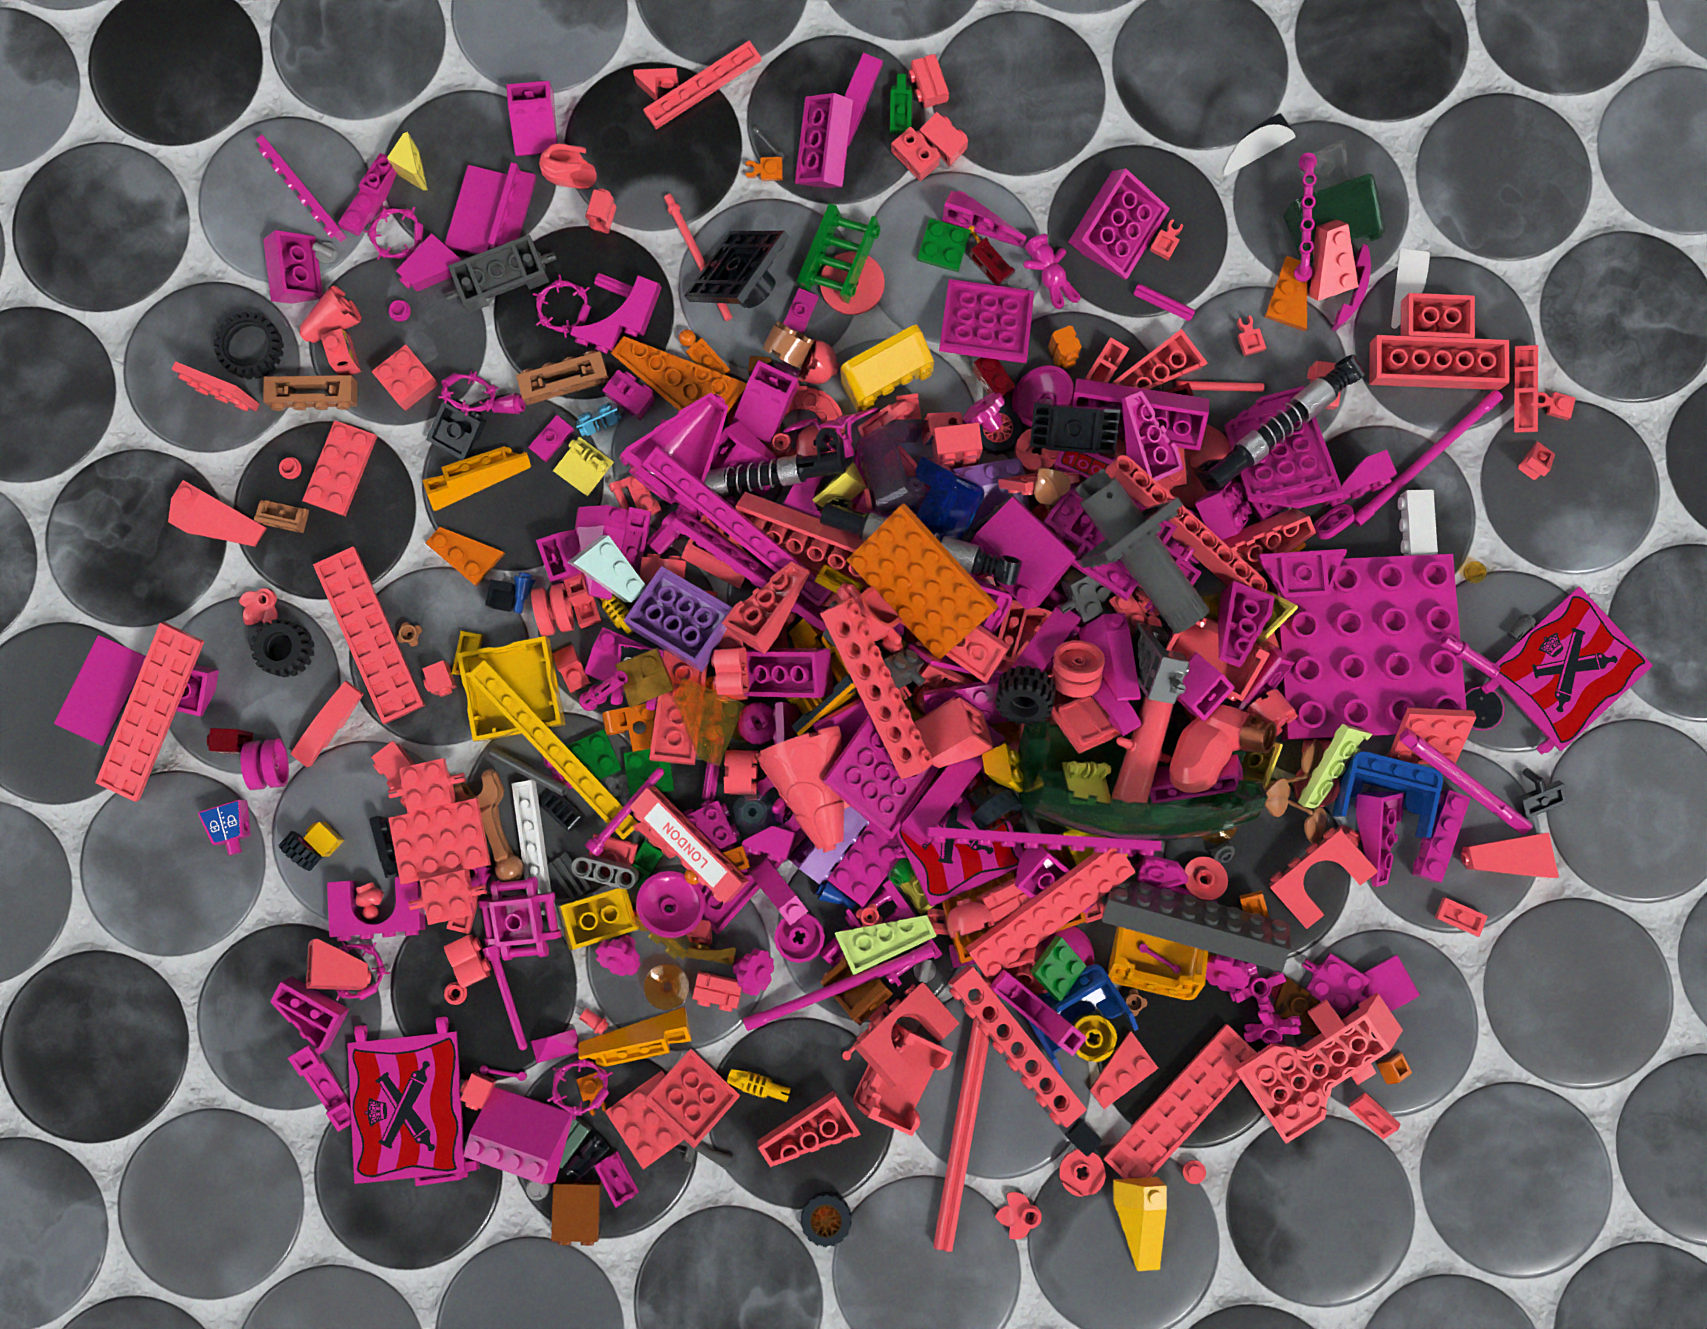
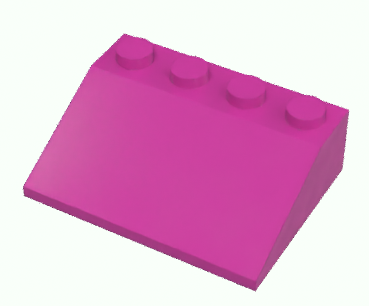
M1126 168L1115 170L1110 173L1068 242L1087 258L1126 280L1170 208Z
M1012 497L970 541V544L983 547L984 551H987V555L993 553L992 556L994 557L997 554L998 558L1001 555H1009L1022 561L1015 585L998 583L1026 610L1040 606L1077 557L1070 548L1015 497Z
M494 1087L469 1133L463 1157L539 1184L553 1183L556 1181L574 1114Z

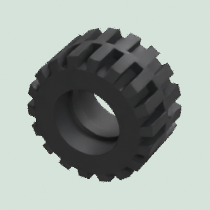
M275 619L271 620L272 623H264L263 629L258 628L256 630L258 633L257 637H252V641H255L254 645H250V650L255 652L251 654L252 658L257 660L255 664L262 668L263 671L279 677L298 675L297 671L303 672L306 670L304 665H310L312 661L309 660V657H314V651H311V648L314 647V642L310 641L312 637L309 633H306L307 630L298 624L281 619V621ZM288 636L292 642V650L285 659L277 661L274 656V646L279 639Z
M1016 666V669H1008L999 679L995 700L997 711H1000L1002 717H1007L1008 721H1014L1018 725L1025 724V726H1030V724H1039L1040 721L1044 722L1047 720V717H1050L1053 710L1056 689L1055 684H1053L1054 680L1052 677H1048V673L1045 671L1041 672L1039 668L1034 669L1031 666Z

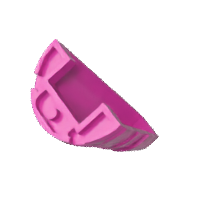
M707 394L677 412L675 417L657 426L652 432L626 447L619 456L620 461L624 466L628 464L631 467L629 472L658 497L671 505L676 502L680 504L678 506L679 509L692 512L695 507L646 468L643 462L658 445L704 483L728 410L725 400L718 394Z

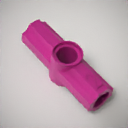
M696 507L692 512H687L694 518H697L699 516V512ZM678 508L676 511L669 513L662 521L661 527L646 542L658 555L661 556L676 539L679 540L684 536L678 532L677 528L671 525L674 519L684 510Z

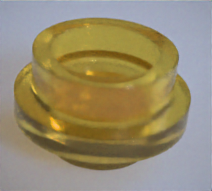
M1472 561L1465 566L1463 573L1467 581L1479 583L1485 579L1487 571L1481 562Z

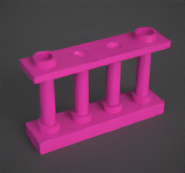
M890 879L882 884L885 888L882 890V894L861 908L863 910L869 904H875L878 908L887 900L889 902L893 900L898 907L881 924L916 917ZM850 908L847 909L846 913L848 915L845 919L851 928L855 926L861 928L860 918L856 916L857 912L853 914ZM932 939L924 942V945L932 943L936 952L934 959L942 955ZM917 963L885 976L891 984L895 982L899 986L902 982L898 977Z

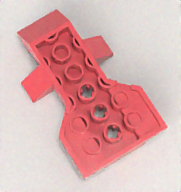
M1378 993L1358 1004L1360 1008L1342 1020L1325 999L1307 1011L1321 1031L1319 1035L1300 1047L1272 1043L1234 1067L1286 1144L1325 1119L1327 1100L1333 1087L1350 1076L1359 1085L1376 1074L1371 1063L1391 1051L1403 1029ZM1319 1064L1320 1068L1316 1070L1314 1066ZM1297 1076L1301 1078L1298 1082L1294 1080ZM1280 1089L1282 1092L1277 1094L1275 1091Z

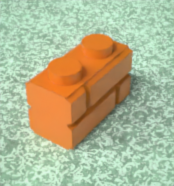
M1069 325L1054 331L1051 336L1048 350L1051 356H1054L1053 361L1056 367L1070 368L1076 364L1075 361L1079 357L1078 354L1082 346L1079 339L1075 338L1076 332L1073 326Z

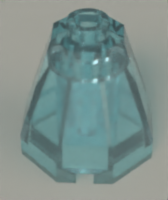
M757 791L756 795H741L732 805L733 823L747 837L775 826L777 821L772 810L775 801L768 795L763 797L759 791ZM753 808L757 811L754 817L749 815Z

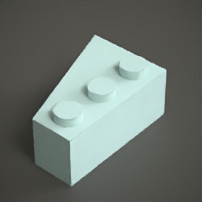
M601 535L567 562L624 602H633L647 587L609 535Z

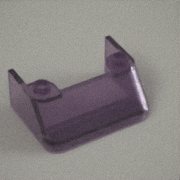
M927 419L892 420L864 435L857 444L859 459L867 488L869 489L873 509L878 514L892 515L903 503L914 514L936 513L948 496L947 490L927 491L924 482L920 478L906 476L897 443L917 441L927 424Z

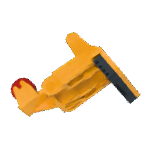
M804 618L788 633L792 638L794 648H820L822 644L819 642V639L822 638L826 648H830L832 673L839 683L833 688L834 692L830 695L820 698L801 697L810 712L805 713L792 725L798 736L814 730L813 723L835 712L858 691L838 649L822 636L823 631L807 623Z

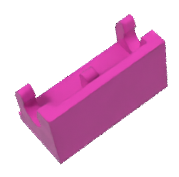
M619 1151L605 1157L594 1165L615 1208L639 1193Z

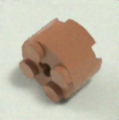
M776 321L762 348L769 353L773 352L779 359L801 368L813 346L814 340L795 329L789 328L782 322Z

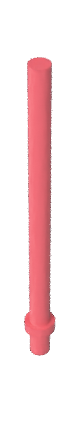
M668 194L664 197L668 206L667 210L673 216L701 272L706 263L680 212L679 204H676L672 194ZM716 303L724 320H731L733 317L725 303Z

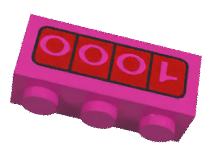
M1060 451L1054 464V469L1079 473V480L1085 481L1099 470H1105L1117 458L1112 457L1109 459L1104 457L1103 453Z

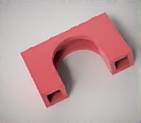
M1340 827L1329 829L1323 835L1324 839L1318 844L1316 842L1312 843L1305 849L1307 852L1301 858L1295 857L1288 863V869L1283 873L1278 871L1270 878L1272 881L1269 883L1270 888L1306 929L1324 916L1321 908L1304 889L1303 880L1309 867L1319 861H1334L1343 866L1360 886L1378 872Z
M923 982L917 986L913 983L904 991L906 996L901 1001L896 999L888 1007L891 1011L886 1016L881 1014L872 1022L875 1026L870 1031L865 1029L856 1038L859 1042L854 1048L890 1089L897 1086L913 1070L892 1044L891 1031L898 1018L909 1017L917 1020L937 1042L944 1039L959 1024L955 1017Z

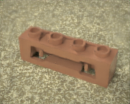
M588 351L584 353V356L577 358L567 357L563 359V362L556 364L552 362L542 365V368L535 370L531 368L521 371V374L516 375L522 399L526 405L610 381L604 358L600 351ZM580 369H582V373L584 374L583 377H581L580 374H579V375H576V376H572V377H569V378H565V379H562V380H558V381H555V382L548 383V384H546V387H545V385H544V382H542V380H545V379H546V381H550V380H554V379H557V378H561V377H564V376H568V375H571V374H575V373L581 372Z
M352 375L264 377L263 402L275 411H284L285 408L303 411L306 410V407H314L317 410H328V407L348 410L350 407H357L358 381ZM289 388H295L296 391L329 390V394L333 396H327L326 394H293V390Z

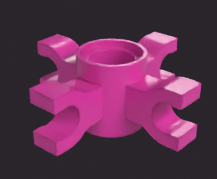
M1243 961L1249 968L1250 980L1244 990L1236 989L1235 992H1229L1232 1001L1239 1003L1250 996H1254L1258 1006L1259 1003L1269 1002L1272 1013L1275 1012L1268 995L1271 992V987L1286 982L1284 974L1276 971L1262 978L1259 977L1255 964ZM1259 981L1261 983V989L1256 993L1254 991V985L1256 982Z
M1269 1002L1259 1003L1261 1011H1258V1015L1262 1024H1245L1246 1033H1244V1038L1247 1043L1262 1038L1267 1044L1286 1045L1282 1035L1300 1034L1299 1026L1301 1021L1298 1015L1283 1020L1279 1015L1272 1014Z

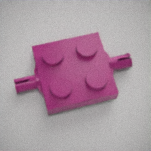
M1331 952L1318 966L1307 958L1301 966L1312 973L1311 980L1305 990L1320 1001L1326 999L1332 1008L1343 1016L1348 1013L1357 1002L1360 1004L1367 999L1362 994L1370 978Z

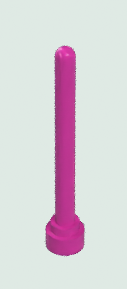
M659 767L651 774L598 837L590 838L584 846L597 857L604 851L605 841L632 811L630 806L647 787H653L664 774L663 768Z
M492 945L482 949L483 954L492 963L518 1048L525 1050L527 1042L500 961V957H502L501 948Z

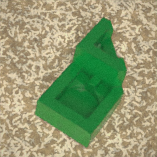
M644 841L635 856L634 864H632V866L638 869L640 874L637 882V888L639 889L650 877L663 856L661 849L648 841Z

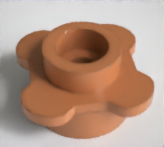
M408 622L402 623L399 635L397 636L398 642L409 643L412 647L417 646L422 628L418 625L412 626Z
M1136 989L1129 990V994L1123 998L1134 1017L1138 1015V1012L1143 1007L1147 1006V1000L1142 998Z

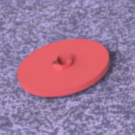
M844 252L833 258L852 264L856 252ZM868 256L857 282L856 293L854 297H851L849 304L844 303L840 296V291L820 286L821 293L826 303L835 311L846 315L863 314L875 307L880 301L885 286L884 274L879 264L872 257ZM825 265L821 273V277L841 283L845 282L848 275L847 271Z

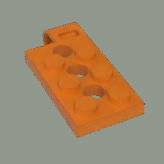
M645 703L631 708L625 707L603 712L602 718L606 735H615L628 731L633 752L651 749L656 709H646ZM636 722H642L645 724L646 730L642 734H637L633 731V725ZM700 724L699 738H704L703 729L706 725Z

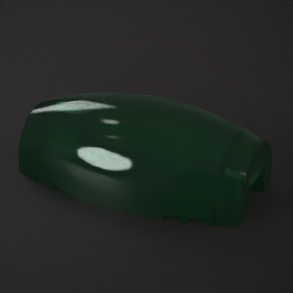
M1049 720L1024 725L1018 749L1020 756L1019 768L1024 777L1022 781L1024 791L1019 793V798L1024 810L1051 823L1082 833L1107 838L1150 841L1197 838L1227 831L1255 821L1261 814L1268 798L1261 781L1239 780L1233 792L1153 804L1150 795L1147 803H1127L1117 799H1111L1110 803L1097 801V796L1089 795L1088 799L1075 797L1074 791L1067 788L1062 762H1095V764L1104 762L1110 765L1111 773L1105 777L1111 797L1127 751L1126 748L1119 746L1116 740L1118 737L1131 739L1133 731L1082 753H1078L1057 724L1050 725ZM1176 722L1168 723L1161 749L1163 753L1170 755L1171 758L1173 757L1179 737L1184 730L1183 728H1177ZM1242 749L1233 751L1232 755H1238L1240 764H1242L1246 751ZM1158 761L1157 767L1169 766L1170 763Z

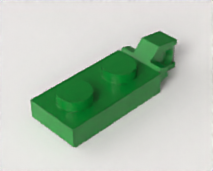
M897 74V86H892L890 134H902L911 126L912 89L911 86H906V74Z

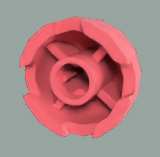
M813 339V346L809 351L806 362L801 367L800 378L807 383L823 384L832 375L835 376L837 374L839 363H837L834 349L829 344Z
M970 898L958 901V907L952 909L947 918L950 938H955L956 932L959 931L962 936L983 930L986 923H988L989 927L995 925L990 910L980 902H971Z

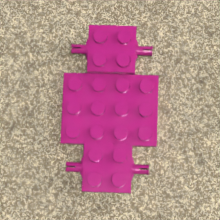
M1070 488L1057 502L1043 524L1053 530L1062 542L1064 540L1069 541L1079 547L1076 552L1077 557L1071 564L1073 567L1127 601L1137 585L1140 588L1141 586L1136 579H1133L1120 559L1114 563L1110 562L1099 567L1095 566L1094 568L1090 566L1082 568L1077 560L1104 541L1105 538L1080 505L1082 499L1079 494ZM1131 498L1141 512L1147 508ZM1165 520L1159 524L1162 530L1157 535L1166 546L1177 526ZM1187 545L1180 555L1166 546L1174 561L1193 586L1202 573L1188 561L1195 551L1194 548H1191L1189 553L1186 554L1191 547ZM1151 600L1145 606L1147 610L1152 604ZM1154 604L1150 608V612H1153L1156 608Z

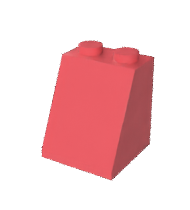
M960 697L915 723L917 730L921 734V739L931 755L932 765L938 768L980 756L995 748L983 712Z

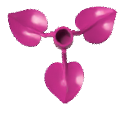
M871 408L854 414L840 416L821 425L817 422V418L806 419L787 427L782 433L787 434L789 431L805 426H816L819 431L823 429L822 427L835 428L836 432L843 439L845 458L855 455L851 442H853L851 424L868 414L878 413L880 409ZM846 423L847 437L846 434L842 435L840 429L844 428Z

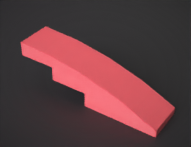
M1538 345L1515 346L1514 433L1538 432Z
M344 681L315 717L290 755L307 768L312 766L322 749L326 748L336 732L343 728L364 694L348 681Z

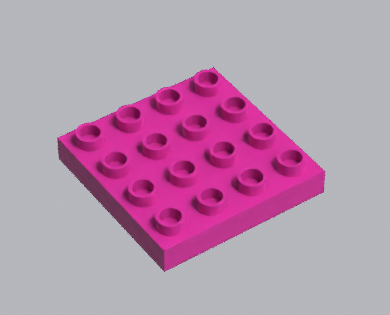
M1453 554L1346 558L1341 562L1340 570L1334 580V586L1330 595L1286 599L1296 604L1298 608L1274 631V634L1279 644V649L1295 661L1296 664L1278 684V690L1295 709L1298 716L1291 723H1285L1282 726V741L1314 740V738L1334 739L1336 730L1342 724L1367 730L1372 734L1371 737L1396 736L1407 708L1466 710L1462 659L1456 658L1452 652L1438 643L1441 641L1439 639L1444 633H1449L1460 641ZM1270 579L1271 592L1280 596Z

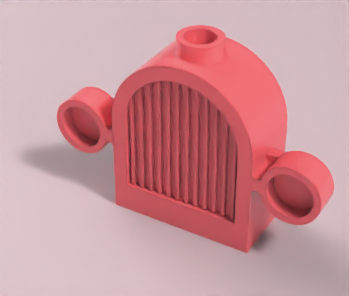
M843 583L837 589L838 596L843 601L853 597L860 609L865 624L870 629L873 640L878 641L882 639L884 647L893 654L898 652L902 648V638L893 628L902 619L897 612L885 602L884 598L873 586L861 593L853 584Z

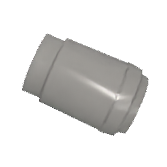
M530 1180L527 1183L526 1193L533 1200H541L548 1194L552 1185L551 1183L539 1184Z

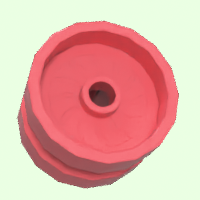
M564 583L552 585L550 595L544 587L532 589V606L541 636L554 635L556 624L563 633L573 631L575 628L573 609Z
M1079 640L1064 642L1058 646L1054 653V666L1051 675L1056 690L1071 697H1087L1097 692L1101 686L1102 671L1105 663L1103 652L1094 644Z

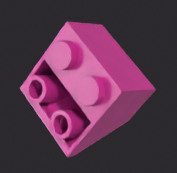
M1194 652L1188 659L1189 671L1182 681L1186 687L1184 689L1185 692L1176 699L1191 714L1205 721L1235 687L1220 671L1197 652Z
M771 826L743 840L742 845L747 846V852L760 855L762 851L768 853V859L782 862V859L788 860L796 834Z

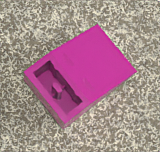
M550 81L506 84L516 157L539 155L550 145L558 144L554 91Z
M758 360L748 380L731 425L740 421L758 439L770 444L799 388L798 379Z
M738 421L725 428L722 432L719 444L715 447L711 465L715 469L731 466L737 470L740 464L748 467L750 463L759 465L761 461L770 463L772 459L778 460V458ZM740 467L738 472L744 471V468ZM729 469L730 473H735L733 469ZM771 485L763 486V490L760 487H756L752 491L765 496Z
M1384 450L1368 456L1357 464L1340 483L1344 492L1343 497L1323 502V507L1329 504L1335 507L1344 503V500L1359 498L1370 490L1374 492L1391 483V478L1397 475L1388 451Z
M1234 478L1220 490L1208 492L1195 503L1205 526L1221 540L1238 534L1252 516L1251 506L1248 501L1245 502L1242 496L1243 489Z
M575 529L536 540L549 580L553 585L564 583L566 579L583 574V572L567 563L580 552L579 538L576 536Z

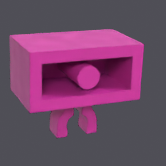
M617 370L602 391L607 398L640 421L655 402L652 394L653 390L645 384L640 386L635 382L636 378L629 372L625 371V373H622L620 370Z

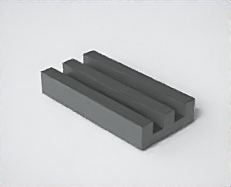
M565 852L553 862H550L548 866L572 902L590 891L592 887L586 879L578 877L585 887L581 890L563 863V860L566 859L572 867L573 859L568 852ZM557 864L577 891L576 895L556 868Z

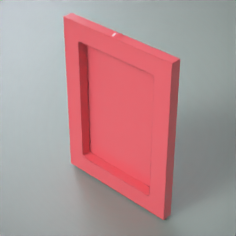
M1092 695L1075 697L1053 707L1052 718L1078 753H1082L1121 735L1108 721L1110 715Z

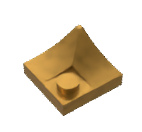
M658 647L615 664L617 671L625 672L628 678L623 687L629 708L675 689Z
M697 943L696 946L688 948L686 957L707 961L712 960L733 966L736 959V948L714 950L710 949L708 945Z

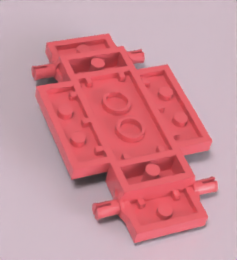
M444 758L399 768L401 787L388 789V793H393L389 794V798L403 796L407 808V814L389 818L401 885L420 881L422 890L421 899L408 902V905H413L409 906V909L423 908L426 912L428 925L475 915L473 907L474 896L486 894L487 890L478 891L485 889V884L472 887L469 870L491 865L479 799L474 798L456 802L453 784L466 782V778H462L465 777V774L451 775Z

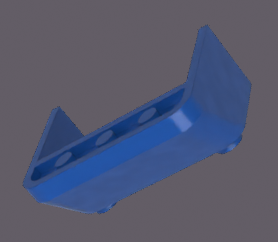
M1370 752L1356 753L1340 780V790L1335 799L1332 816L1346 817L1350 798L1356 797L1361 792L1363 783L1406 793L1404 799L1405 808L1410 813L1419 815L1415 837L1431 838L1443 784L1442 774L1434 768Z
M1097 964L1089 965L1082 971L1061 1002L1055 1000L1048 992L1037 996L1070 1024L1078 1016L1092 1013L1099 1009L1104 1017L1110 1019L1124 1014L1134 1031L1139 1029L1132 1011L1105 970ZM1028 1020L1058 1074H1063L1060 1064L1054 1055L1062 1048Z

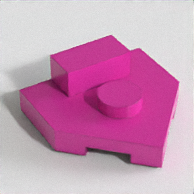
M1146 855L1137 873V881L1139 883H1148L1161 889H1167L1187 883L1188 875L1178 862Z

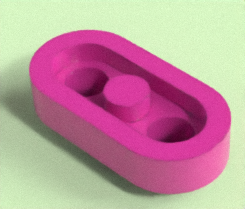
M1347 504L1334 507L1314 523L1315 535L1320 539L1334 537L1354 521L1353 508Z

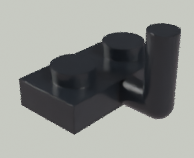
M1530 768L1523 770V775L1535 783L1536 790L1518 797L1522 816L1526 819L1568 803L1564 783L1558 780L1545 786L1541 776Z

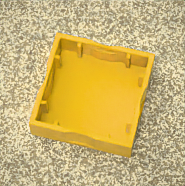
M543 636L513 642L503 647H487L457 653L462 684L467 694V712L474 742L522 734L467 676L470 673L471 662L474 660V669L485 660L548 728L566 725L550 638Z

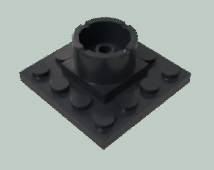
M784 230L730 231L684 297L689 302L740 304L743 308H753L759 305L770 295V291H773L775 287V278L767 269L772 265L773 259L778 252L784 248V244L789 236Z

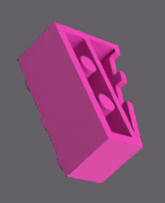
M292 976L280 982L270 1001L289 1023L292 1022L301 1032L300 1035L303 1039L306 1038L315 1047L314 1051L318 1055L330 1048L350 1010L315 989H306L305 983Z

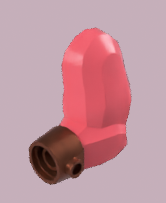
M1219 705L1205 721L1196 717L1182 731L1170 763V782L1176 789L1187 793H1197L1210 789L1216 784L1223 767L1228 763L1233 751L1242 749L1247 752L1265 754L1270 752L1276 739V723L1259 715L1249 714L1226 705Z

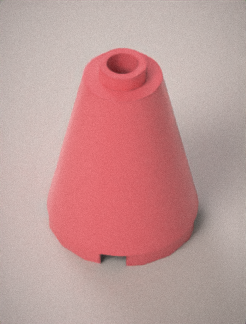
M333 285L329 288L300 324L299 328L301 331H299V334L306 342L316 343L321 340L322 334L337 329L345 330L357 325L361 321L362 316L352 300L348 302L343 297L346 294L338 287Z

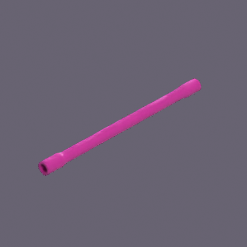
M1493 390L1457 425L1373 500L1356 512L1353 523L1361 527L1411 479L1485 413L1489 412L1503 400L1502 394L1497 390Z
M929 943L903 956L769 1010L743 1018L747 1031L753 1030L772 1020L871 980L936 956L935 949L932 943Z

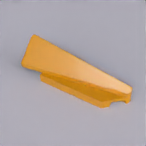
M504 446L443 466L441 468L444 475L427 478L422 481L434 511H437L530 468L531 464L526 452L517 454L511 448Z
M682 1007L582 1041L578 1044V1057L581 1060L585 1058L594 1059L596 1065L607 1067L670 1053L669 1044L692 1041L686 1009Z

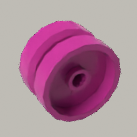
M266 739L263 744L261 741H249L243 744L241 750V771L244 782L249 790H262L267 785L270 788L285 787L287 784L289 760L287 750L281 739Z
M806 913L792 925H789L783 918L776 928L774 940L777 950L784 958L791 962L803 963L810 961L819 954L824 945L825 933L818 918L810 913ZM799 932L804 934L802 941L796 939V934Z

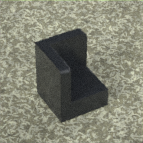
M490 579L485 605L490 609L511 612L515 596V585Z
M1081 1118L1065 1133L1067 1139L1086 1157L1103 1141Z

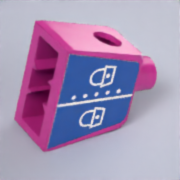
M236 800L198 812L199 818L213 845H226L228 856L242 852L239 840L251 835L248 803L246 800Z

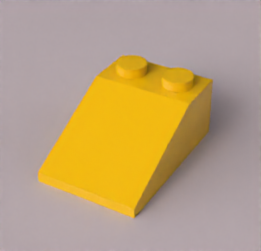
M617 888L557 907L569 950H575L638 930L627 889Z

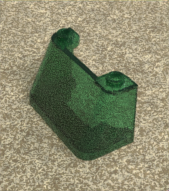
M1366 174L1313 193V197L1316 200L1312 208V219L1315 222L1314 228L1311 231V241L1313 244L1316 227L1334 220H1340L1349 225L1351 241L1364 237L1365 240L1375 241L1383 236L1385 225L1373 174ZM1304 196L1293 201L1283 215L1300 259L1299 246L1302 243L1300 223L1303 220L1301 201ZM1310 200L1304 201L1306 206L1312 205ZM1303 223L1305 228H1311L1310 223ZM1304 244L1302 246L1305 251L1310 250L1309 245ZM1313 250L1310 253V262H1314Z

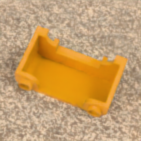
M1117 926L1107 975L1114 984L1182 1000H1193L1205 985L1208 951ZM1146 944L1148 949L1174 965H1180L1181 972L1176 974L1172 968L1148 953L1140 952L1139 946Z

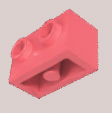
M911 126L892 142L891 152L920 182L939 166L940 154L938 150L932 145L929 146L925 142L922 133L918 130L915 131Z

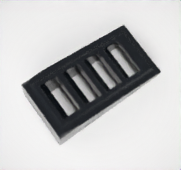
M549 790L539 801V806L568 833H572L586 817L564 796L552 790ZM555 795L557 798L548 807L546 803ZM561 801L563 804L554 812L553 808ZM566 807H568L569 810L566 812V814H565L562 818H560V817H559V814H560ZM572 813H574L575 816H574L573 819L567 824V823L565 822L566 819H567Z

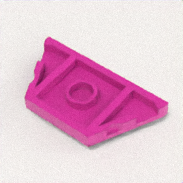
M1347 550L1259 554L1258 560L1282 598L1321 597L1330 595L1334 586V580L1339 573V567Z

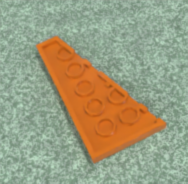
M623 336L611 352L613 356L679 411L707 394L712 393L713 395L718 394L725 400V404L728 406L727 416L742 397L747 385L743 381Z

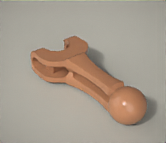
M490 768L482 773L483 790L478 796L472 793L466 783L454 784L456 802L474 798L479 799L484 831L496 861L495 874L502 882L518 881L523 875L524 865L522 860L514 855L515 853L504 833L498 805L504 796L505 789L498 773Z

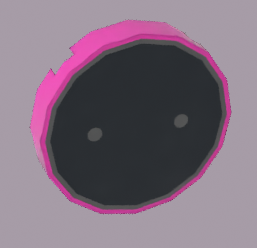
M1482 686L1469 689L1465 693L1466 710H1472L1476 714V719L1471 729L1477 731H1485L1497 726L1504 716L1505 708L1502 698L1496 691L1485 694L1481 690Z

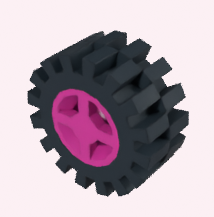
M291 831L278 845L292 862L297 863L299 867L307 871H311L322 858L295 831Z

